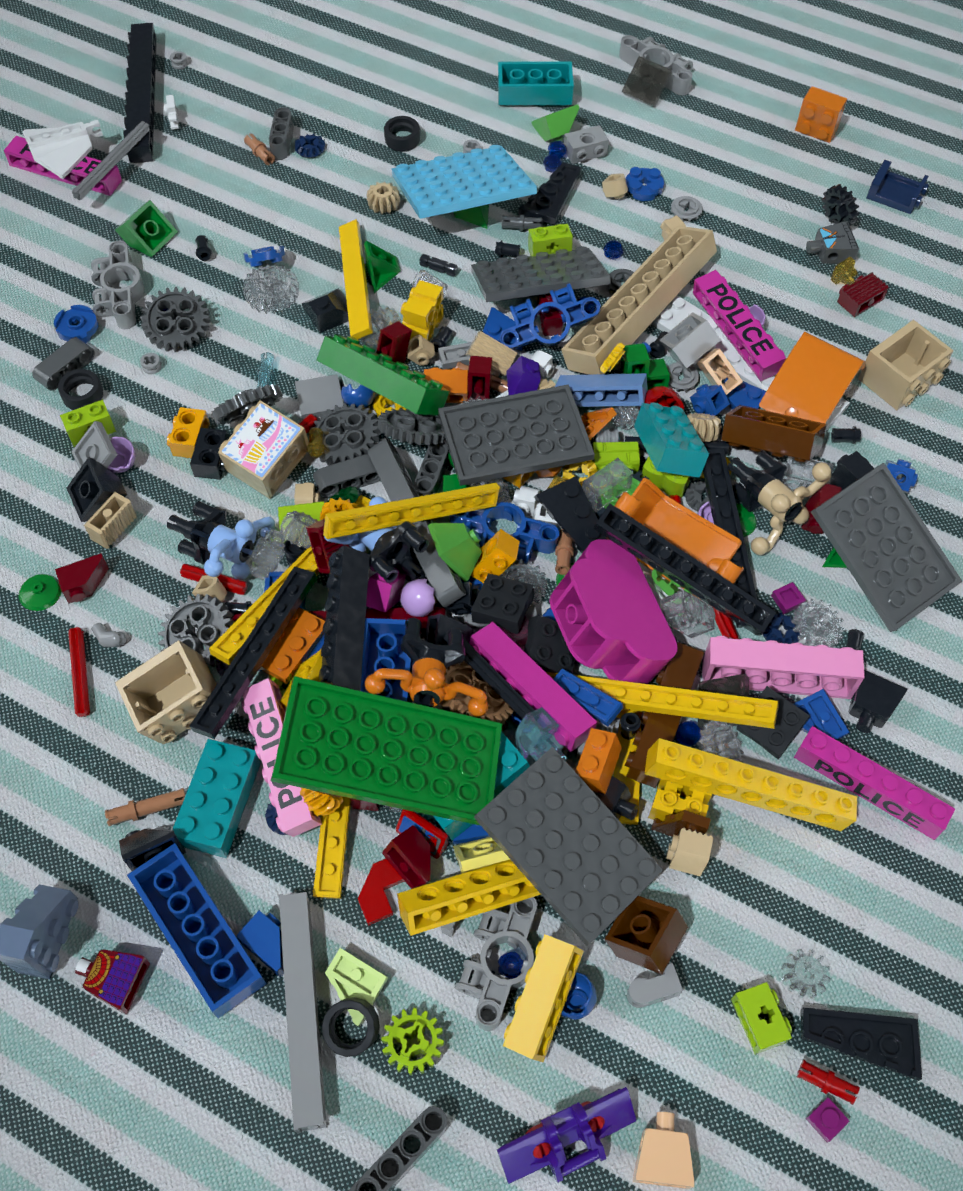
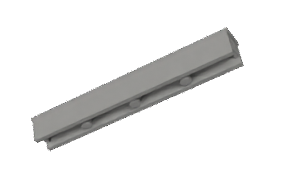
M307 892L288 895L279 894L293 1126L297 1134L302 1133V1131L327 1128L310 899L307 898Z

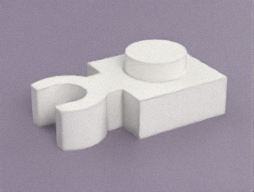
M167 95V104H163L165 115L169 118L171 130L179 129L174 95Z

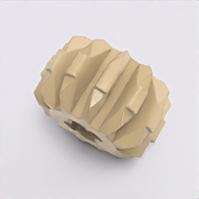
M385 181L383 183L376 182V185H370V189L367 191L369 209H373L374 213L381 212V214L384 212L390 214L391 210H397L400 202L398 188L393 186V183L386 184Z
M703 413L687 415L702 442L717 440L721 432V420L717 416Z

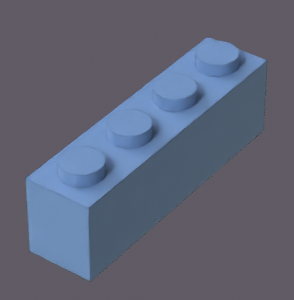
M646 373L560 375L555 387L569 385L577 407L641 406L642 403H645L648 391Z

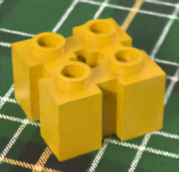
M419 280L416 287L411 289L409 299L401 307L402 323L412 329L410 340L416 335H420L428 341L433 337L434 329L438 328L444 317V307L441 304L443 300V287Z
M660 779L648 818L653 820L658 818L664 821L666 815L677 814V812L683 810L706 817L709 807L707 804L712 794Z

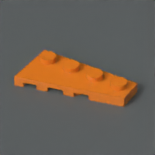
M613 407L584 413L581 416L589 440L617 415ZM563 466L535 472L540 478L554 477L561 471Z

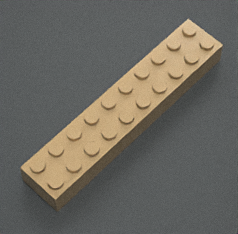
M678 226L600 308L599 315L595 319L588 321L561 349L568 370L589 375L603 374L600 371V366L618 343L632 345L717 252L713 230Z

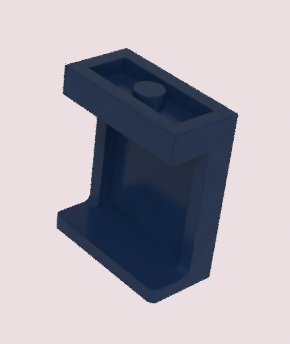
M884 160L871 183L866 199L911 214L914 207H919L929 187V184L926 183L929 176L925 175L922 181L918 182L889 171L892 162Z

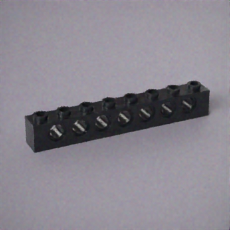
M610 503L593 528L754 635L764 633L776 614L774 610Z

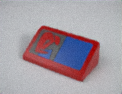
M403 809L396 826V832L401 834L414 825L430 844V855L438 859L449 845L448 835L415 812Z

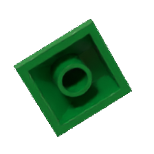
M148 200L115 229L130 247L149 257L158 252L178 232L151 200Z

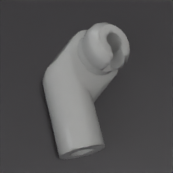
M96 623L91 628L98 642L103 647H118L126 641V636L123 632L106 631L102 623Z

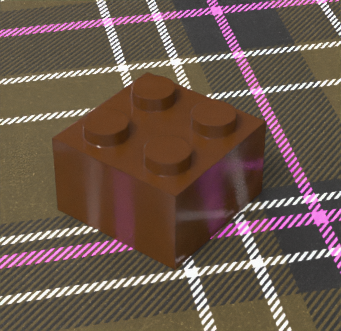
M637 896L617 916L604 940L616 957L663 974L688 926L676 908Z

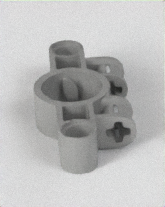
M625 35L621 38L619 57L637 69V75L642 81L649 84H661L682 96L690 92L693 75L691 72L693 68L692 61L683 59L679 53L673 55L671 51L666 49L664 44L655 42L651 36L643 41L632 35ZM649 64H658L661 66H651Z
M114 241L109 245V257L96 258L91 262L93 270L92 282L95 285L102 286V288L95 289L92 293V298L95 301L93 312L101 317L114 315L119 328L130 329L136 324L135 303L142 298L144 285L139 270L132 265L127 244L124 241ZM119 281H133L131 285L125 288H111Z
M534 897L513 903L509 914L496 909L482 913L480 925L473 933L475 937L485 941L480 954V963L464 960V970L460 982L456 983L454 988L461 993L479 999L476 1008V1023L484 1031H493L499 1026L510 992L525 984L526 974L533 966L534 954L527 940L537 909V902ZM524 903L529 905L532 910L529 913L523 914L518 911L517 907ZM503 943H507L515 949L519 947L526 956L521 974L509 980L506 976H495L492 974L486 963V959L490 960L493 952L491 949ZM486 1009H491L496 1013V1018L491 1022H485L480 1014Z

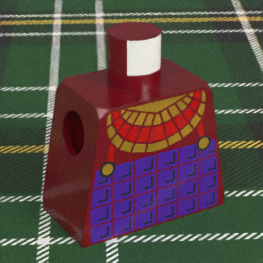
M101 949L95 961L82 957L77 963L75 973L86 977L83 988L87 992L127 1015L150 966V962L141 955Z

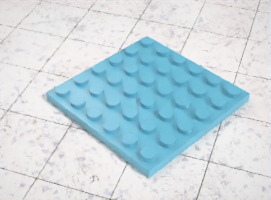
M491 145L488 149L483 150L479 148L472 149L471 153L457 152L449 157L438 156L430 161L418 160L415 164L411 165L399 164L396 168H391L393 178L420 219L537 194L535 183L500 145Z

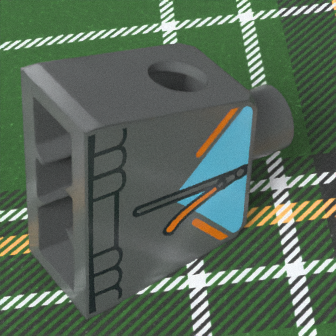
M848 221L819 228L815 240L807 241L806 243L807 253H818L823 264H854L859 251Z

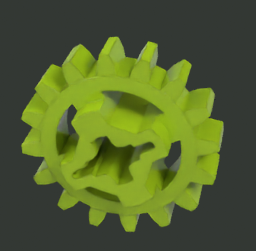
M413 1008L412 1015H407V1012L403 1009L401 1013L402 1018L398 1019L393 1015L391 1018L394 1025H385L384 1029L389 1035L381 1037V1041L384 1044H388V1046L382 1051L384 1055H392L388 1060V1064L391 1066L397 1062V1071L399 1073L406 1067L408 1068L409 1075H413L414 1068H418L420 1073L423 1074L425 1064L432 1068L434 1067L433 1056L436 1058L441 1057V1052L437 1047L444 1046V1040L437 1037L443 1033L442 1028H434L437 1024L436 1018H432L430 1021L427 1020L428 1011L425 1010L419 1016L416 1008ZM414 1022L413 1026L406 1029L402 1028L403 1025ZM425 1028L432 1035V1044L424 1039ZM417 1034L419 1045L413 1044L408 1050L409 1045L406 1039H412ZM394 1039L402 1045L400 1056L394 1049ZM416 1055H425L423 1058L419 1060L411 1061L412 1057Z

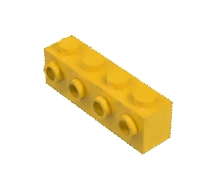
M544 934L543 940L536 947L534 964L526 974V985L523 993L515 1003L516 1012L513 1020L505 1030L504 1047L530 1059L544 1062L584 952L582 949Z

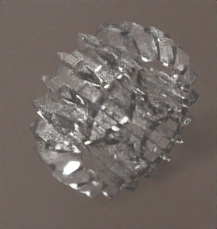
M267 264L266 267L259 265L258 270L252 269V274H247V278L244 279L243 293L245 300L252 309L256 308L258 313L264 310L266 314L269 311L275 314L278 310L283 312L284 308L290 309L291 304H295L296 298L299 295L297 277L291 272V269H286L284 265L280 267L277 264L274 266Z

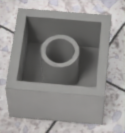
M692 312L659 341L675 361L688 368L697 364L700 357L705 353L714 350L721 339L706 319Z

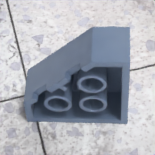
M39 884L34 889L35 896L32 899L25 898L15 909L16 915L12 919L6 918L0 924V961L17 973L50 979L51 973L58 967V954L61 945L67 941L69 935L68 926L71 917H74L77 913L79 902L78 897L71 890Z

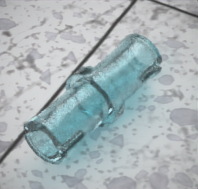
M266 352V358L265 353L261 354L260 367L256 372L258 377L257 387L270 385L274 377L272 369L275 357L269 352Z

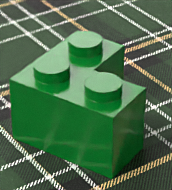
M644 343L626 345L623 348L625 353L622 355L621 374L646 373L648 390L656 386H669L670 374L664 358L650 360Z

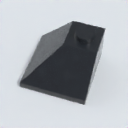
M339 288L301 303L319 333L349 322L347 300Z
M91 457L86 459L66 487L81 522H87L114 492L123 497L127 496L120 478Z
M135 830L128 833L124 839L119 840L122 859L131 871L174 843L182 855L186 853L184 846L174 831Z

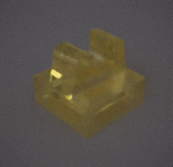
M848 257L837 264L830 280L836 285L840 282L845 285L855 282L852 277L857 275V271L854 268L856 261Z

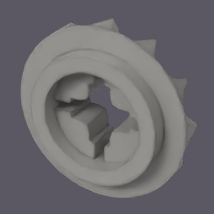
M690 196L678 197L671 204V213L674 216L680 217L681 220L687 219L690 222L691 219L697 220L698 216L702 214V204L699 200Z
M676 362L667 367L670 374L669 388L674 387L676 391L683 389L686 392L689 388L693 389L698 382L699 375L693 366L685 368ZM681 373H683L684 377L681 381H679L678 377L681 375Z

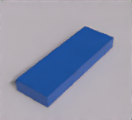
M563 668L553 678L586 712L607 727L623 709L621 702Z

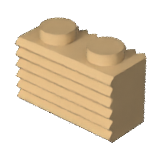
M481 331L477 333L466 353L468 357H493L492 375L496 377L507 374L506 371L511 367L517 355V352Z
M114 492L83 526L92 541L108 549L110 548L109 545H113V542H116L119 535L125 532V529L128 528V525H131V522H134L137 516L130 500Z
M685 828L681 829L679 835L673 834L666 855V859L670 860L669 868L701 877L704 868L709 862L713 843L712 835L707 836L706 833L702 835L701 832H691L690 829L686 831Z

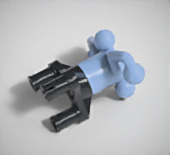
M374 497L369 502V506L387 502L382 497ZM409 521L398 526L326 539L329 542L349 545L350 548L365 552L367 546L372 551L369 558V569L377 572L387 583H391L397 578V570L405 573L412 581L419 579L417 575L422 579L426 577L424 571L414 563L410 553V545L417 553H422L428 548L429 541L418 533L417 528Z
M201 501L195 503L192 512L194 513L193 515L204 518L203 520L187 521L174 514L168 520L176 524L167 522L168 529L179 532L187 538L179 542L178 552L194 558L196 562L203 564L205 573L210 577H217L223 572V563L219 560L221 557L234 563L231 567L233 577L239 580L245 579L250 573L246 561L252 554L257 530L261 529L260 535L265 542H274L279 535L278 529L275 527V520L272 517H264L254 522L246 519L239 520L235 530L226 527V510L217 506L211 507Z

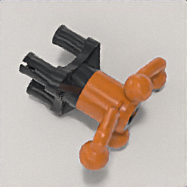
M409 618L408 621H405V634L401 639V650L412 661V674L408 670L381 668L375 671L374 674L369 675L365 680V689L371 694L383 692L386 687L385 679L401 680V688L405 692L410 693L412 701L415 702L414 704L434 707L441 703L442 700L454 699L459 692L473 697L468 702V710L475 717H481L488 711L487 695L483 690L462 682L445 683L446 668L461 663L465 659V648L463 646L464 631L460 628H451L448 631L447 646L436 645L422 640L420 637L421 621L417 618Z

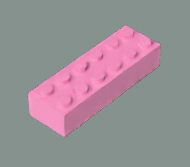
M725 636L710 637L702 659V686L763 691L768 686L777 693L809 696L824 689L828 697L851 699L864 679L863 650H854L850 647L840 649L829 648L826 645L807 646L802 643L784 644L773 640L762 642L753 641L750 638L728 639Z

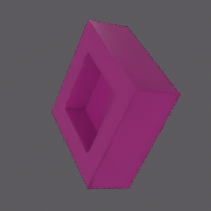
M793 582L774 590L771 594V597L783 614L803 606L806 602V599Z
M829 1097L825 1098L805 1118L827 1143L850 1122Z

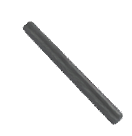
M141 121L72 190L73 197L82 200L150 131L149 124Z

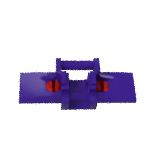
M627 1087L618 1089L593 1102L586 1101L581 1104L578 1102L541 1120L542 1123L530 1128L525 1135L502 1145L497 1149L506 1180L510 1184L550 1165L554 1178L559 1183L563 1181L564 1176L598 1159L601 1162L606 1160L605 1150L600 1140L637 1121ZM582 1140L588 1150L566 1160L564 1147Z

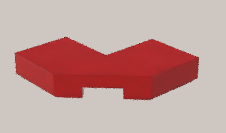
M386 858L373 863L358 896V902L368 926L393 916L384 890L405 882Z

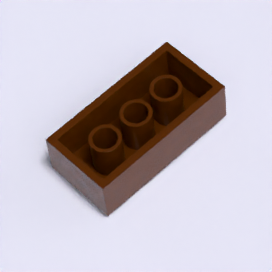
M739 405L726 414L721 440L727 441L731 446L739 447L744 445L750 447L749 449L752 451L761 452L765 450L770 451L774 456L784 457L787 455L794 457L793 459L796 461L807 462V460L810 461L821 450L827 424Z

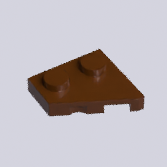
M683 810L677 812V814L666 815L664 821L655 818L651 830L673 837V834L679 835L681 829L685 828L686 831L690 829L691 832H701L704 835L709 828L711 819Z

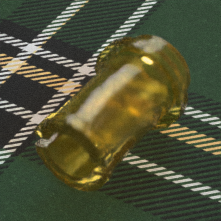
M320 428L309 430L307 451L310 456L315 458L321 457L325 452L323 431Z

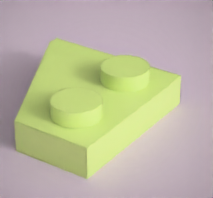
M339 948L325 972L329 981L335 987L340 1000L357 997L366 1000L371 1005L374 1004L389 978L342 948ZM347 1009L354 1024L360 1027L365 1019L364 1015L357 1010Z

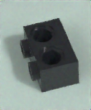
M200 428L190 462L194 477L221 480L222 473L226 471V468L218 451L221 444L229 439L227 430Z

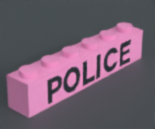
M267 678L248 687L242 695L244 700L241 701V704L250 719L248 728L257 743L255 751L263 763L262 775L271 790L269 799L278 814V817H276L278 828L281 832L295 837L322 825L320 816H316L313 811H309L308 805L303 803L304 798L300 795L302 790L300 787L271 781L286 707L280 702L282 695L279 685Z

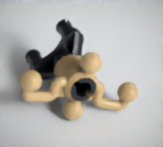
M766 451L759 453L755 459L756 464L765 470L749 468L738 457L731 460L736 466L728 463L727 469L740 478V482L732 486L734 497L742 503V506L748 512H753L763 506L774 515L770 521L773 530L768 538L756 537L752 540L751 550L753 553L763 555L771 551L783 531L784 522L792 520L796 524H803L808 520L809 511L803 506L802 500L805 497L812 496L830 480L831 468L828 464L821 462L814 465L812 475L816 480L807 488L800 486L792 491L782 482L787 472V466L781 461L773 459Z

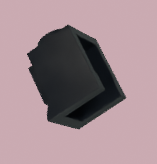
M470 582L462 583L466 595L448 607H443L445 610H449L455 615L471 613L480 590L478 588L472 589V583Z

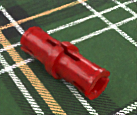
M803 1059L800 1067L811 1072V1075L798 1070L797 1078H801L821 1088V1092L825 1094L829 1092L849 1102L851 1105L855 1103L857 1097L845 1092V1090L858 1095L859 1086L836 1077L835 1072L831 1070L826 1072Z

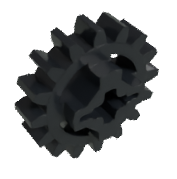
M841 184L834 185L823 193L824 198H822V201L825 205L822 208L826 209L825 216H828L829 222L833 221L834 224L848 221L849 226H851L858 220L857 216L860 213L856 210L859 208V205L855 204L857 198L853 197L852 191L847 192L846 186L842 187Z

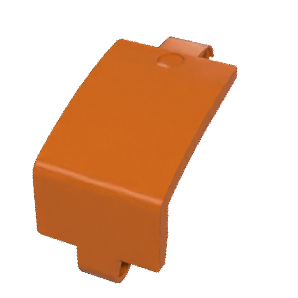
M804 332L778 371L759 406L767 411L826 424L858 371L864 370L866 363L864 360Z
M643 478L632 496L627 492H623L614 505L734 584L744 570L743 567L741 568L730 561L742 543L739 538L666 496L649 479ZM636 557L638 562L653 571L654 568Z

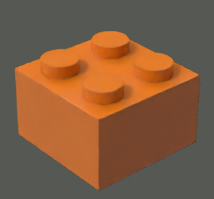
M811 86L803 99L795 131L830 143L838 130L847 98Z

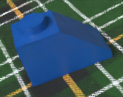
M259 910L236 937L244 947L281 978L284 975L281 929L278 927L281 922L271 913L264 915Z

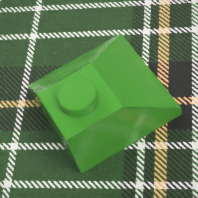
M579 104L531 121L532 126L544 141L552 140V143L563 139L562 135L569 133L578 113Z
M464 523L429 524L428 528L439 557L464 582L468 581L482 553L479 545L481 539L474 529L470 530Z

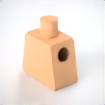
M719 348L708 352L697 362V365L712 385H721L726 395L743 382ZM728 378L725 383H722V380Z
M657 1112L656 1129L646 1128L643 1130L633 1174V1182L683 1189L694 1187L688 1133L674 1132V1113Z

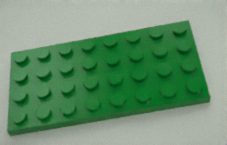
M294 676L271 781L480 825L474 816L494 798L502 723Z

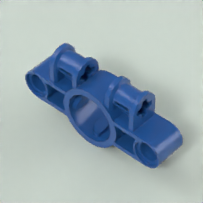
M570 283L559 290H550L553 302L542 303L534 310L530 299H527L525 303L518 306H509L516 326L504 330L500 335V342L512 350L536 341L545 346L558 345L566 339L570 328L595 319L600 312V303L593 297L577 302ZM587 304H594L597 310L593 314H588L584 310ZM549 309L557 310L561 313L563 324H566L564 332L560 336L558 334L552 336L551 339L542 338L537 334L539 333L537 325L534 326L536 317L539 313L550 312ZM509 334L516 337V341L512 345L504 343V338Z
M500 502L495 507L449 515V523H464L470 530L474 529L481 539L479 541L480 547L485 545L495 535L489 529L493 521L498 519L514 521L518 526L516 532L511 534V536L520 541L517 560L524 561L526 565L530 562L533 550L550 554L555 552V548L558 546L559 530L555 525L525 517L524 512L512 503Z

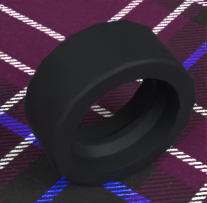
M396 116L389 119L384 126L386 145L394 151L400 152L414 149L420 142L419 123L408 116ZM398 131H408L411 133L402 137L393 135V133Z
M76 369L66 373L58 384V392L66 407L71 410L95 403L103 398V387L98 376L87 369ZM80 384L93 385L92 389L85 395H69V392L75 386Z
M357 997L345 998L331 1006L325 1014L322 1023L323 1038L327 1046L334 1053L344 1057L357 1056L369 1049L377 1039L380 1029L379 1016L374 1007L366 1000ZM344 1010H357L364 1015L367 1021L366 1035L357 1044L350 1045L342 1042L335 1032L336 1018Z

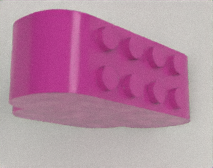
M599 539L592 541L550 595V607L570 653L578 662L589 668L603 669L610 680L649 684L675 656L677 652L675 637L636 557L611 540Z

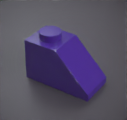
M520 356L506 371L508 395L538 389L541 381L538 362Z

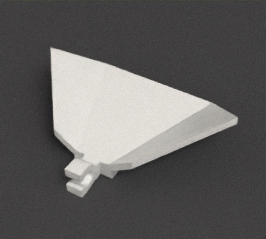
M98 120L86 124L78 122L58 128L25 129L22 131L34 161L62 179L93 149L88 134L94 137L103 136L101 129L93 131L94 127H100Z

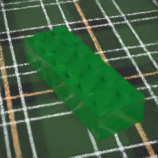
M337 334L334 337H324L316 361L415 414L439 416L438 408H444L450 392L443 388V383L433 379L429 381L425 378L426 375L424 373L408 370V365L401 362H393L392 357L389 355L375 353V348L368 345H360V341L350 336L345 338Z

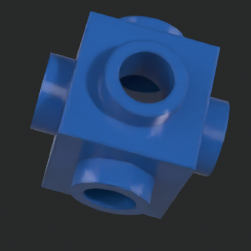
M704 384L698 387L696 393L689 397L693 404V409L698 414L703 413L716 416L730 404L721 385L709 386Z
M898 459L897 462L886 460L885 465L903 491L909 492L910 486H915L918 474L915 473L916 469L911 466L912 463L902 459ZM899 474H903L901 478H897Z

